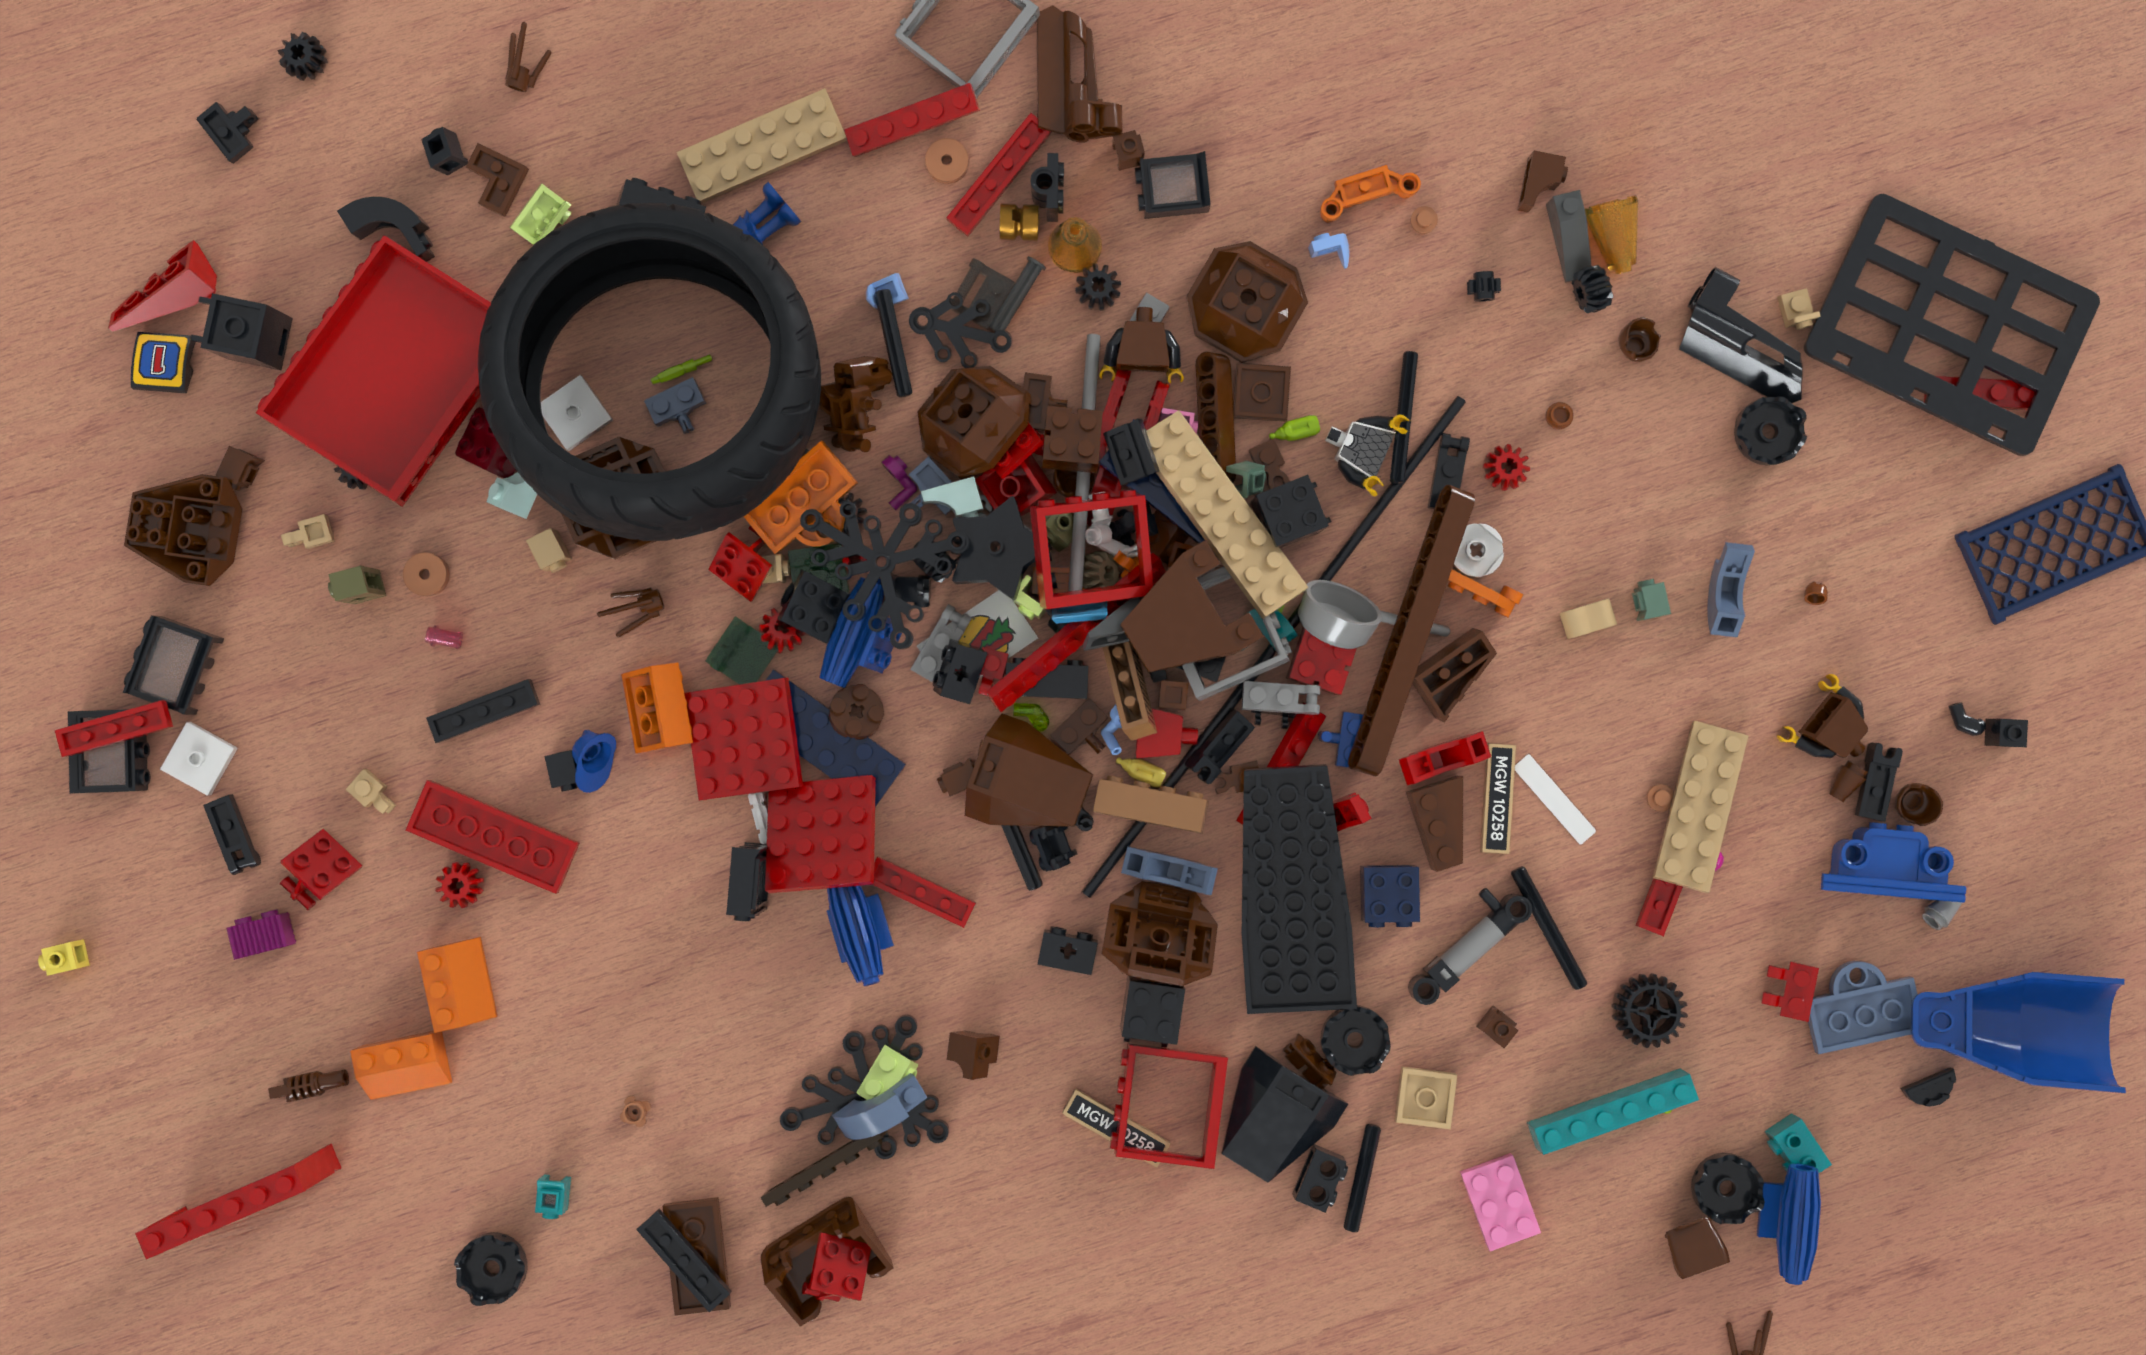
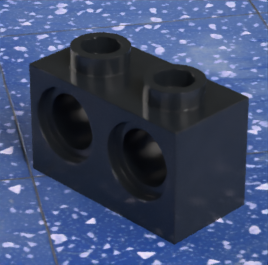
M1314 1144L1310 1149L1292 1195L1294 1199L1326 1213L1328 1206L1332 1207L1337 1198V1191L1335 1189L1338 1182H1342L1347 1174L1348 1166H1346L1345 1158ZM1325 1161L1334 1162V1166L1329 1172L1320 1170L1321 1164ZM1315 1186L1323 1187V1193L1319 1197L1310 1196V1191Z

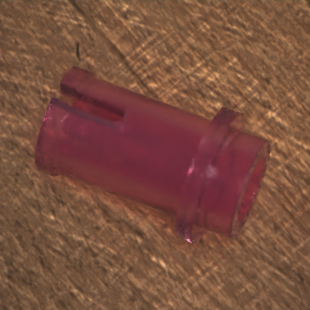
M434 625V627H428L425 642L430 643V646L433 647L437 644L460 649L462 641L459 639L463 638V632L439 629V626Z

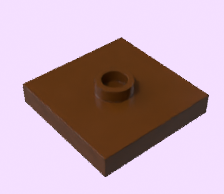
M1237 363L1233 402L1234 418L1287 422L1291 366Z

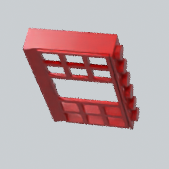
M329 1144L290 1167L190 1210H187L186 1206L138 1231L135 1235L147 1260L300 1194L342 1168L332 1144Z

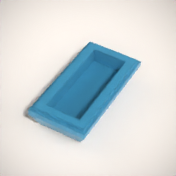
M1107 601L1052 609V620L1056 624L1102 620L1108 615Z

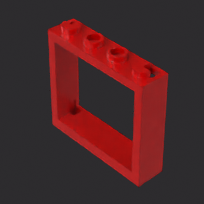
M1136 490L1119 491V496L1109 497V493L1092 494V499L1082 500V496L1066 497L1064 503L1055 504L1054 499L1038 501V506L1030 507L1041 607L1053 609L1144 597L1153 587L1145 495L1136 494ZM1133 505L1140 582L1053 593L1045 516Z
M1128 1043L1127 1049H1122L1121 1065L1125 1066L1124 1077L1119 1076L1117 1093H1121L1120 1105L1115 1104L1113 1118L1114 1121H1118L1117 1131L1111 1133L1110 1149H1114L1115 1156L1215 1169L1228 1058L1223 1055ZM1136 1053L1212 1063L1201 1156L1124 1146Z

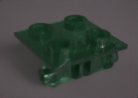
M735 616L705 662L739 685L758 681L778 651V646L775 645L773 649L769 650L767 648L769 641L762 642V634Z

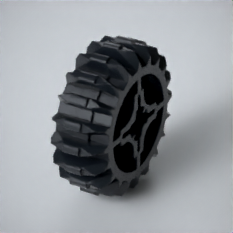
M1651 973L1648 978L1645 974H1639L1638 981L1633 977L1629 978L1630 987L1625 984L1620 985L1621 989L1625 992L1623 995L1619 993L1614 994L1620 1002L1619 1004H1612V1008L1619 1010L1618 1013L1612 1015V1018L1620 1021L1616 1028L1619 1031L1624 1030L1622 1035L1624 1038H1632L1633 1044L1638 1045L1642 1043V1046L1645 1048H1649L1652 1042L1653 1046L1658 1048L1661 1045V1040L1666 1044L1670 1043V1034L1674 1037H1679V1033L1675 1029L1677 1026L1680 1028L1685 1027V1024L1680 1022V1018H1687L1688 1014L1681 1011L1682 1008L1687 1006V1002L1680 1001L1684 994L1679 990L1675 991L1677 987L1675 983H1668V979L1664 976L1658 979L1656 974ZM1657 990H1660L1666 997L1669 1009L1660 1006ZM1643 992L1642 999L1637 1003H1632L1636 996ZM1650 1006L1658 1010L1653 1011L1652 1014L1649 1013V1015L1641 1011L1646 1010L1647 1007L1650 1008ZM1630 1013L1639 1015L1642 1031H1639L1634 1026ZM1666 1018L1665 1022L1656 1029L1657 1022Z

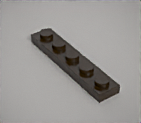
M887 1131L872 1137L851 1140L769 1189L760 1197L766 1207L772 1203H775L776 1206L782 1204L790 1198L789 1193L796 1189L799 1192L804 1191L814 1184L812 1179L819 1175L823 1179L837 1170L835 1167L837 1164L844 1161L845 1165L860 1156L859 1151L866 1147L871 1151L882 1144L881 1138Z

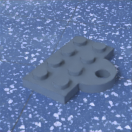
M1849 961L1840 965L1832 974L1829 983L1830 994L1813 997L1808 1023L1814 1051L1817 1054L1911 1035V1004L1913 998L1918 995L1913 977L1909 976L1886 981L1883 973L1874 965L1863 961ZM1859 968L1861 978L1853 983L1850 980L1849 974L1852 969Z

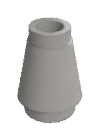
M1936 900L1924 908L1925 912L1922 914V917L1930 927L1941 930L1943 927H1948L1962 902Z

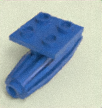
M860 577L846 601L854 599L865 578ZM881 579L878 580L865 602L866 615L862 620L857 622L848 620L844 616L842 608L836 627L826 646L819 678L845 688L859 665L879 673H883L884 669L889 666L893 645L890 642V634L893 631L891 619L888 617L886 627L882 632H874L868 626L869 619L876 615L882 606L884 591ZM857 605L849 607L851 615H855L858 612ZM880 619L873 621V628L879 629L882 622ZM902 633L897 634V642L899 641Z
M861 886L827 888L829 910L826 912L841 963L847 962L856 982H863L864 987L880 982L879 977L884 974L881 950L893 947L894 943L879 894L866 897Z
M1793 1163L1788 1166L1784 1183L1764 1182L1763 1198L1765 1204L1764 1208L1758 1213L1757 1236L1776 1238L1780 1276H1783L1785 1282L1789 1284L1801 1285L1802 1281L1809 1279L1818 1247L1821 1194L1818 1169L1806 1164Z

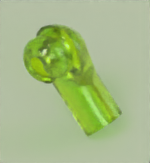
M1014 703L1013 716L1028 717L1034 728L1039 732L1047 729L1050 723L1049 717L1040 705Z

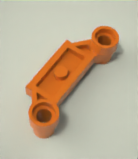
M1384 165L1337 180L1334 183V192L1323 201L1320 207L1321 219L1326 223H1331L1340 217L1345 208L1392 193L1407 199L1414 196L1420 189V178L1414 173L1400 175L1388 170V166ZM1404 185L1409 186L1411 190H1406ZM1326 210H1332L1334 214L1330 215Z
M1451 570L1448 579L1449 588L1461 594L1466 590L1474 594L1473 600L1487 606L1488 602L1496 605L1494 611L1509 618L1515 604L1519 605L1523 597L1522 593L1505 585L1501 592L1498 593L1454 570Z

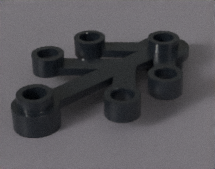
M952 292L945 301L932 309L918 307L911 312L909 316L911 329L917 334H924L935 351V358L939 362L948 361L952 356V350L949 346L942 344L935 330L947 334L961 357V364L964 368L975 367L978 363V357L974 352H970L962 337L989 343L991 348L998 353L1006 352L1012 345V336L1006 330H997L995 333L964 325L977 316H984L989 312L990 303L986 299H978L971 308L950 321L937 318L951 308L958 309L963 305L964 298L959 292ZM954 295L960 299V303L957 306L953 305L950 300ZM979 302H983L986 305L985 312L978 311L977 304ZM919 316H925L928 323L921 325L918 321ZM998 336H1004L1007 343L999 345L997 342ZM940 349H945L948 352L947 358L939 356ZM970 355L974 358L973 365L966 364V356Z

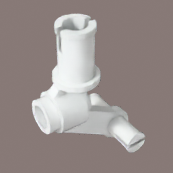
M1108 508L1092 510V526L1086 530V541L1114 556L1120 550L1127 557H1138V552H1135L1137 545L1130 547L1112 539V531L1109 525L1113 516L1109 515Z

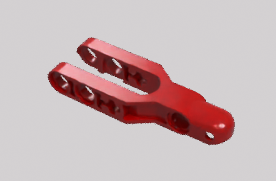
M1117 370L1102 415L1099 461L1106 454L1107 448L1103 433L1112 430L1131 371ZM1159 380L1156 382L1143 422L1146 430L1158 423L1170 386L1168 383L1165 384ZM1100 465L1091 494L1106 492L1109 493V497L1119 496V491H1121L1123 485L1120 484L1119 479ZM1115 507L1108 508L1109 515L1113 516ZM1092 510L1088 511L1087 524L1089 525V527L1092 526Z

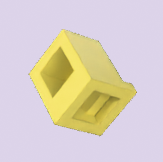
M84 939L41 949L42 955L38 958L39 966L43 971H46L47 976L90 966Z

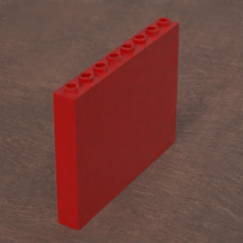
M384 235L380 241H376L373 244L370 255L365 262L357 266L350 283L341 288L337 301L333 306L326 309L322 317L323 320L318 327L310 331L303 348L292 356L287 370L276 378L274 388L269 395L264 396L260 400L256 414L403 507L481 397L478 376V350L481 330L491 302Z

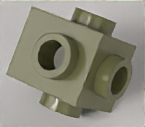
M1074 513L1045 516L1048 543L1058 552L1068 547L1072 542Z

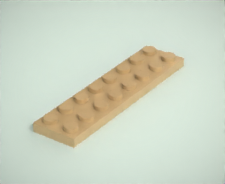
M1179 410L1146 431L1160 470L1157 472V475L1202 537L1208 542L1215 555L1262 619L1268 617L1308 588L1279 547H1275L1271 535Z

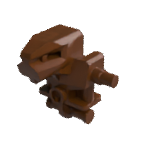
M862 356L836 362L833 366L835 382L821 385L819 407L830 415L831 424L824 425L823 427L826 431L838 432V434L832 437L831 441L835 448L841 447L849 452L861 450L862 452L870 451L871 442L868 439H863V434L875 431L876 426L868 424L869 417L867 412L879 410L882 406L879 399L872 398L871 392L882 390L884 385L890 384L892 372L888 368V360Z

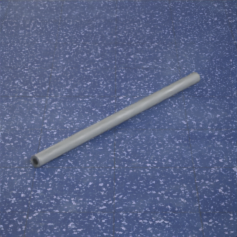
M1097 334L1087 335L1082 409L1095 410L1100 335ZM1077 471L1075 496H1082V500H1089L1091 473ZM1088 511L1074 512L1068 591L1082 590Z

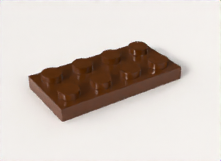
M719 1197L665 1203L662 1206L665 1216L729 1287ZM669 1267L675 1316L708 1312ZM730 1295L712 1311L730 1309Z

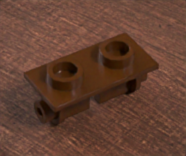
M1297 1034L1293 1045L1289 1043L1283 1049L1286 1053L1285 1057L1298 1070L1306 1064L1308 1068L1302 1074L1312 1084L1322 1090L1328 1084L1331 1086L1337 1073L1327 1059H1323L1311 1041Z

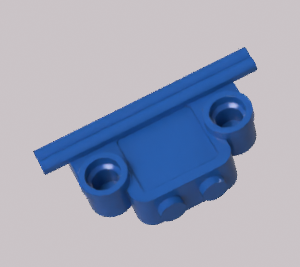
M1869 822V827L1857 828L1853 833L1852 839L1839 840L1833 846L1831 872L1829 874L1822 873L1820 890L1965 903L1966 886L1948 884V873L1954 865V859L1950 851L1939 846L1929 847L1926 835L1914 832V826L1896 824V830L1886 829L1887 824Z

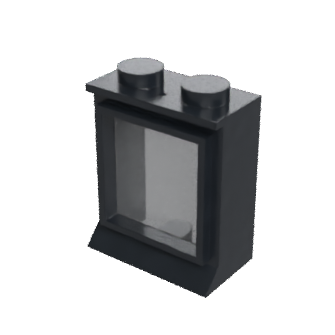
M1205 151L1189 155L1150 159L1140 158L1139 167L1135 168L1136 184H1141L1142 194H1138L1137 199L1139 211H1144V219L1209 213L1211 202Z

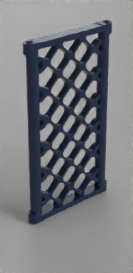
M2121 464L2109 467L2105 473L1972 531H1963L1954 536L1985 604L1990 620L1994 625L2006 621L2008 616L2146 557V519ZM2114 480H2116L2123 496L2112 491ZM2096 488L2103 494L2099 507L2088 503V491ZM2109 496L2121 501L2117 514L2105 509ZM2071 499L2078 504L2079 508L2074 518L2063 513V502ZM2126 504L2134 521L2123 516ZM2084 507L2096 511V517L2092 525L2081 521L2080 517ZM2047 510L2054 515L2050 529L2038 524V513ZM2102 514L2114 518L2110 532L2100 529L2098 526ZM2060 517L2072 523L2067 536L2056 531ZM2019 521H2023L2029 526L2025 540L2013 534L2014 524ZM2120 521L2129 523L2132 526L2128 539L2116 534ZM2078 524L2090 530L2085 543L2074 538ZM2035 528L2047 533L2043 546L2034 544L2031 541ZM2137 529L2144 542V546L2134 541ZM2096 531L2107 536L2103 550L2094 547L2091 543ZM1998 532L2005 537L2001 550L1989 546L1990 534ZM2053 535L2065 540L2061 553L2049 549ZM2114 538L2125 543V554L2116 557L2109 551ZM2010 539L2022 543L2023 547L2019 557L2007 553L2006 549ZM1971 542L1980 547L1977 560L1969 545ZM2071 542L2081 545L2083 548L2079 560L2067 556ZM2028 546L2040 550V556L2036 564L2024 559ZM1986 549L1998 555L1994 568L1982 564V558ZM2089 549L2100 553V565L2092 568L2085 563V557ZM2046 553L2058 558L2054 571L2042 566ZM2004 556L2016 562L2012 575L2001 572L1999 569ZM2064 560L2076 565L2075 576L2067 579L2061 575L2060 569ZM2021 564L2028 565L2034 570L2029 582L2019 579L2017 576ZM1979 567L1991 572L1988 584H1986ZM2039 571L2051 575L2050 587L2042 589L2035 584ZM1997 574L2009 580L2004 593L1993 588ZM2015 581L2027 587L2025 598L2017 600L2011 596L2010 592ZM1990 592L2002 597V608L1997 609Z

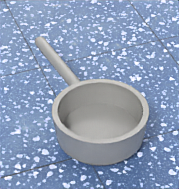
M1327 580L1310 581L1307 584L1308 588L1304 591L1298 609L1300 622L1309 633L1323 642L1345 649H1355L1365 645L1380 622L1394 625L1398 616L1397 614L1380 611L1370 599L1358 591ZM1433 623L1430 634L1446 637L1450 634V629L1447 626Z

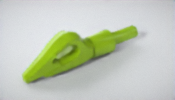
M709 354L697 360L692 358L672 366L651 378V383H663L695 371L698 366L712 361L711 355Z

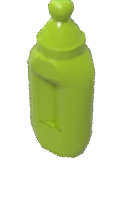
M1308 415L1287 421L1275 433H1270L1269 438L1296 441L1314 436L1320 432L1318 418L1315 415Z

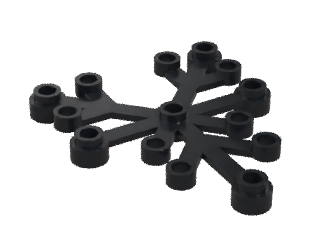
M846 501L840 506V513L846 519L850 536L824 522L823 515L817 510L809 509L803 512L800 522L805 530L809 532L819 531L843 545V547L827 551L822 549L815 550L811 556L812 562L815 565L823 567L828 562L857 554L867 559L866 561L851 565L841 563L835 568V575L844 581L849 580L854 575L869 572L854 599L846 601L843 605L844 616L854 622L860 621L865 617V602L880 578L885 601L878 613L869 619L868 626L874 632H882L890 615L893 631L890 634L891 644L901 650L909 648L914 638L912 632L904 627L901 612L906 615L908 620L914 623L920 622L923 619L924 612L919 606L910 605L896 596L891 576L892 571L895 569L896 564L920 558L935 567L939 574L946 575L952 570L951 561L945 557L940 558L935 554L951 551L955 554L965 553L970 546L968 536L961 531H955L946 540L933 543L934 539L942 533L943 527L938 520L931 519L925 524L926 532L916 548L895 553L908 529L918 525L923 518L922 510L916 504L908 503L900 509V522L885 547L880 532V519L874 515H869L864 519L863 526L869 532L872 550L863 544L856 516L858 508L854 503ZM848 505L853 507V513L850 515L844 513V509ZM909 509L915 511V516L912 519H907L905 516L906 511ZM810 515H814L816 518L815 523L812 525L807 524V518ZM871 519L877 521V526L874 529L868 528V522ZM933 523L939 526L936 533L929 531V526ZM956 537L962 538V545L959 547L953 546V540ZM819 553H824L825 560L822 563L816 561V556ZM880 557H885L887 561L883 567L877 565V560ZM942 561L948 563V568L945 571H940L938 567ZM842 567H847L849 570L848 575L845 577H841L839 573ZM851 605H857L858 612L855 615L849 613ZM913 609H918L920 612L917 619H912L910 616V612ZM875 619H880L882 622L879 629L873 628L872 623ZM897 634H905L906 638L903 643L896 641Z
M902 1015L895 1023L896 1035L891 1044L888 1041L889 1029L887 1026L877 1025L872 1032V1037L877 1041L880 1052L884 1045L910 1060H918L923 1054V1048L919 1043H911L908 1048L900 1050L905 1039L912 1037L917 1030V1021L911 1015ZM909 1021L912 1024V1028L910 1030L903 1029L902 1022ZM883 1029L886 1036L884 1038L877 1037L876 1030ZM850 1031L846 1034L842 1043L844 1050L853 1055L860 1082L846 1075L845 1071L838 1066L833 1067L828 1073V1080L832 1084H840L855 1093L844 1096L820 1083L817 1076L807 1075L802 1081L804 1091L814 1092L829 1101L801 1110L796 1107L786 1108L780 1116V1124L785 1130L794 1131L799 1128L802 1121L832 1112L826 1126L818 1133V1141L823 1145H828L834 1140L835 1130L838 1126L832 1115L854 1099L866 1101L865 1098L856 1093L869 1072L863 1052L865 1037L861 1032ZM851 1037L859 1039L860 1043L858 1046L851 1045ZM917 1047L920 1054L912 1056L910 1048ZM833 1071L841 1073L840 1080L832 1078ZM807 1079L815 1081L814 1088L807 1087ZM927 1095L928 1098L907 1112L909 1117L901 1122L905 1133L904 1142L907 1146L915 1147L921 1139V1134L915 1129L914 1124L926 1130L929 1140L934 1143H942L947 1139L949 1126L944 1120L935 1119L932 1121L920 1114L923 1112L933 1113L937 1110L939 1100L936 1096ZM928 1099H932L935 1101L936 1106L928 1108L925 1102ZM794 1113L797 1116V1121L790 1122L788 1114ZM939 1125L944 1131L942 1134H936L933 1128ZM887 1131L881 1139L883 1142H889L891 1149L884 1150L881 1144L874 1148L876 1155L881 1159L893 1157L897 1150L896 1140L889 1136ZM822 1132H829L831 1139L824 1140L821 1135ZM913 1133L917 1136V1141L910 1142L907 1136Z

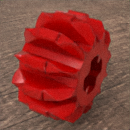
M1511 444L1505 445L1504 450L1497 446L1494 448V453L1486 455L1490 462L1484 463L1483 468L1490 470V472L1484 475L1485 479L1494 478L1491 484L1493 488L1501 482L1502 491L1508 490L1509 485L1511 488L1516 489L1519 487L1518 481L1525 482L1527 480L1523 473L1529 472L1530 467L1523 465V463L1529 458L1528 456L1519 457L1522 451L1520 447L1512 453ZM1506 462L1509 463L1507 466H1511V471L1507 473L1504 472L1506 469L1502 470L1501 467Z
M772 608L771 616L765 614L762 619L764 623L759 625V631L763 632L761 641H769L767 647L769 650L777 645L778 653H783L784 646L792 652L794 651V644H802L800 636L805 635V633L777 620L780 613L775 608ZM782 626L783 629H787V633L783 634L781 630L778 631V627Z
M454 862L451 868L444 867L442 869L444 876H437L436 878L439 883H442V886L437 887L435 890L436 892L443 891L444 893L440 901L445 902L449 900V907L451 908L456 907L458 904L461 908L468 907V902L473 904L478 901L475 894H482L484 891L477 886V884L484 882L483 878L476 879L475 877L479 872L478 868L470 870V863L466 862L461 866L459 862ZM462 881L464 887L457 889L456 883Z

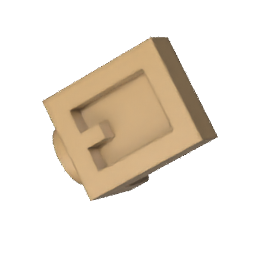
M1807 288L1777 297L1785 328L1796 326V330L1813 326L1812 321L1821 317L1819 311L1813 312Z
M785 555L761 556L772 564L763 584L786 583V576H790L789 560H785Z

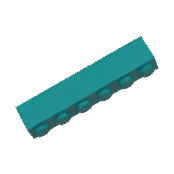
M1679 1068L1527 1122L1536 1149L1545 1155L1698 1101L1699 1098L1691 1075Z

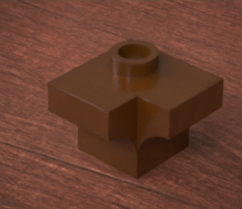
M966 1030L950 1032L947 1060L959 1064L963 1072V1078L970 1080L987 1078L989 1064L997 1063L1000 1035L975 1033Z

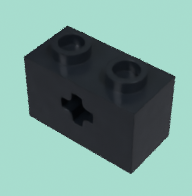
M950 639L949 644L945 645L942 651L941 660L943 662L940 671H937L934 675L933 690L940 696L970 704L988 653L979 647ZM962 668L960 673H959V672H956V673L954 674V670H955V669L958 670V669Z
M1051 926L1050 930L1044 929L1038 965L1092 975L1098 940L1093 939V934L1077 932V936L1066 934L1067 929ZM1067 943H1071L1072 948L1076 950V952H1071L1069 956L1064 955V950L1060 949V947H1066Z

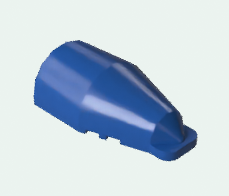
M2030 972L1944 993L1922 992L1912 1000L1911 1036L1913 1041L1920 1047L1941 1049L2028 1085L2126 1093V1087L2119 1086L2113 1075L2109 1045L2112 1003L2116 991L2122 985H2125L2124 979Z

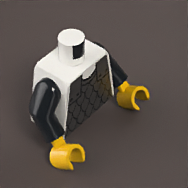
M1400 414L1395 417L1371 416L1359 418L1356 422H1352L1346 432L1331 427L1325 441L1339 447L1335 460L1338 462V468L1347 482L1366 489L1374 497L1378 495L1372 487L1376 484L1384 486L1377 477V474L1396 433L1392 430L1395 429L1401 434H1406L1408 430L1399 428L1403 421L1410 422L1407 417Z

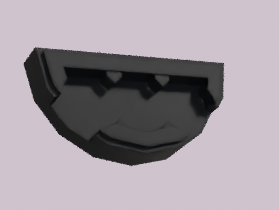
M1947 1068L1900 1089L1908 1099L1916 1104L1928 1107L1940 1105L1950 1097L1949 1094L1953 1089V1084L1956 1083L1955 1071L1953 1068Z

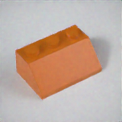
M678 662L649 666L621 674L636 754L693 743L692 727L690 726L687 712V700L684 696L682 685L683 677Z
M481 937L431 947L417 952L434 1033L497 1017Z
M429 1031L366 1044L350 1051L355 1078L370 1100L452 1083L442 1031L437 1033Z

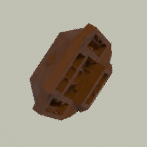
M1251 241L1214 248L1186 297L1195 336L1241 363L1280 352L1308 304L1298 269ZM1244 293H1249L1254 297L1255 302L1250 305L1244 304L1240 296Z
M992 366L951 369L917 411L923 451L961 480L994 468L1028 426L1031 395Z
M622 437L612 439L575 456L587 463L615 472L631 474L665 472L654 448ZM562 514L576 545L615 560L656 542L605 534L593 528L582 526Z
M1141 881L1131 891L1110 903L1101 954L1111 961L1122 974L1147 979L1151 983L1164 982L1184 986L1211 975L1218 924L1210 912L1203 906L1202 900L1195 891Z

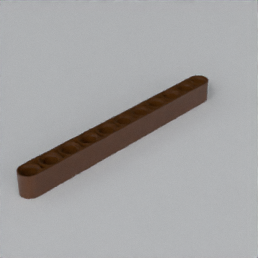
M1446 485L1439 494L1349 755L1348 765L1350 769L1371 776H1378L1384 767L1474 507V494L1452 485Z

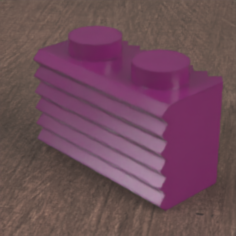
M278 909L261 913L262 919L252 921L251 916L234 920L235 926L226 928L234 960L296 944L295 935L293 934L294 930L289 918L290 914L288 912L279 914Z

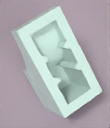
M517 472L508 478L501 479L497 477L495 483L489 489V496L486 502L527 519L537 493Z
M974 477L921 491L923 504L936 503L944 505L954 512L955 517H978V512L983 510Z

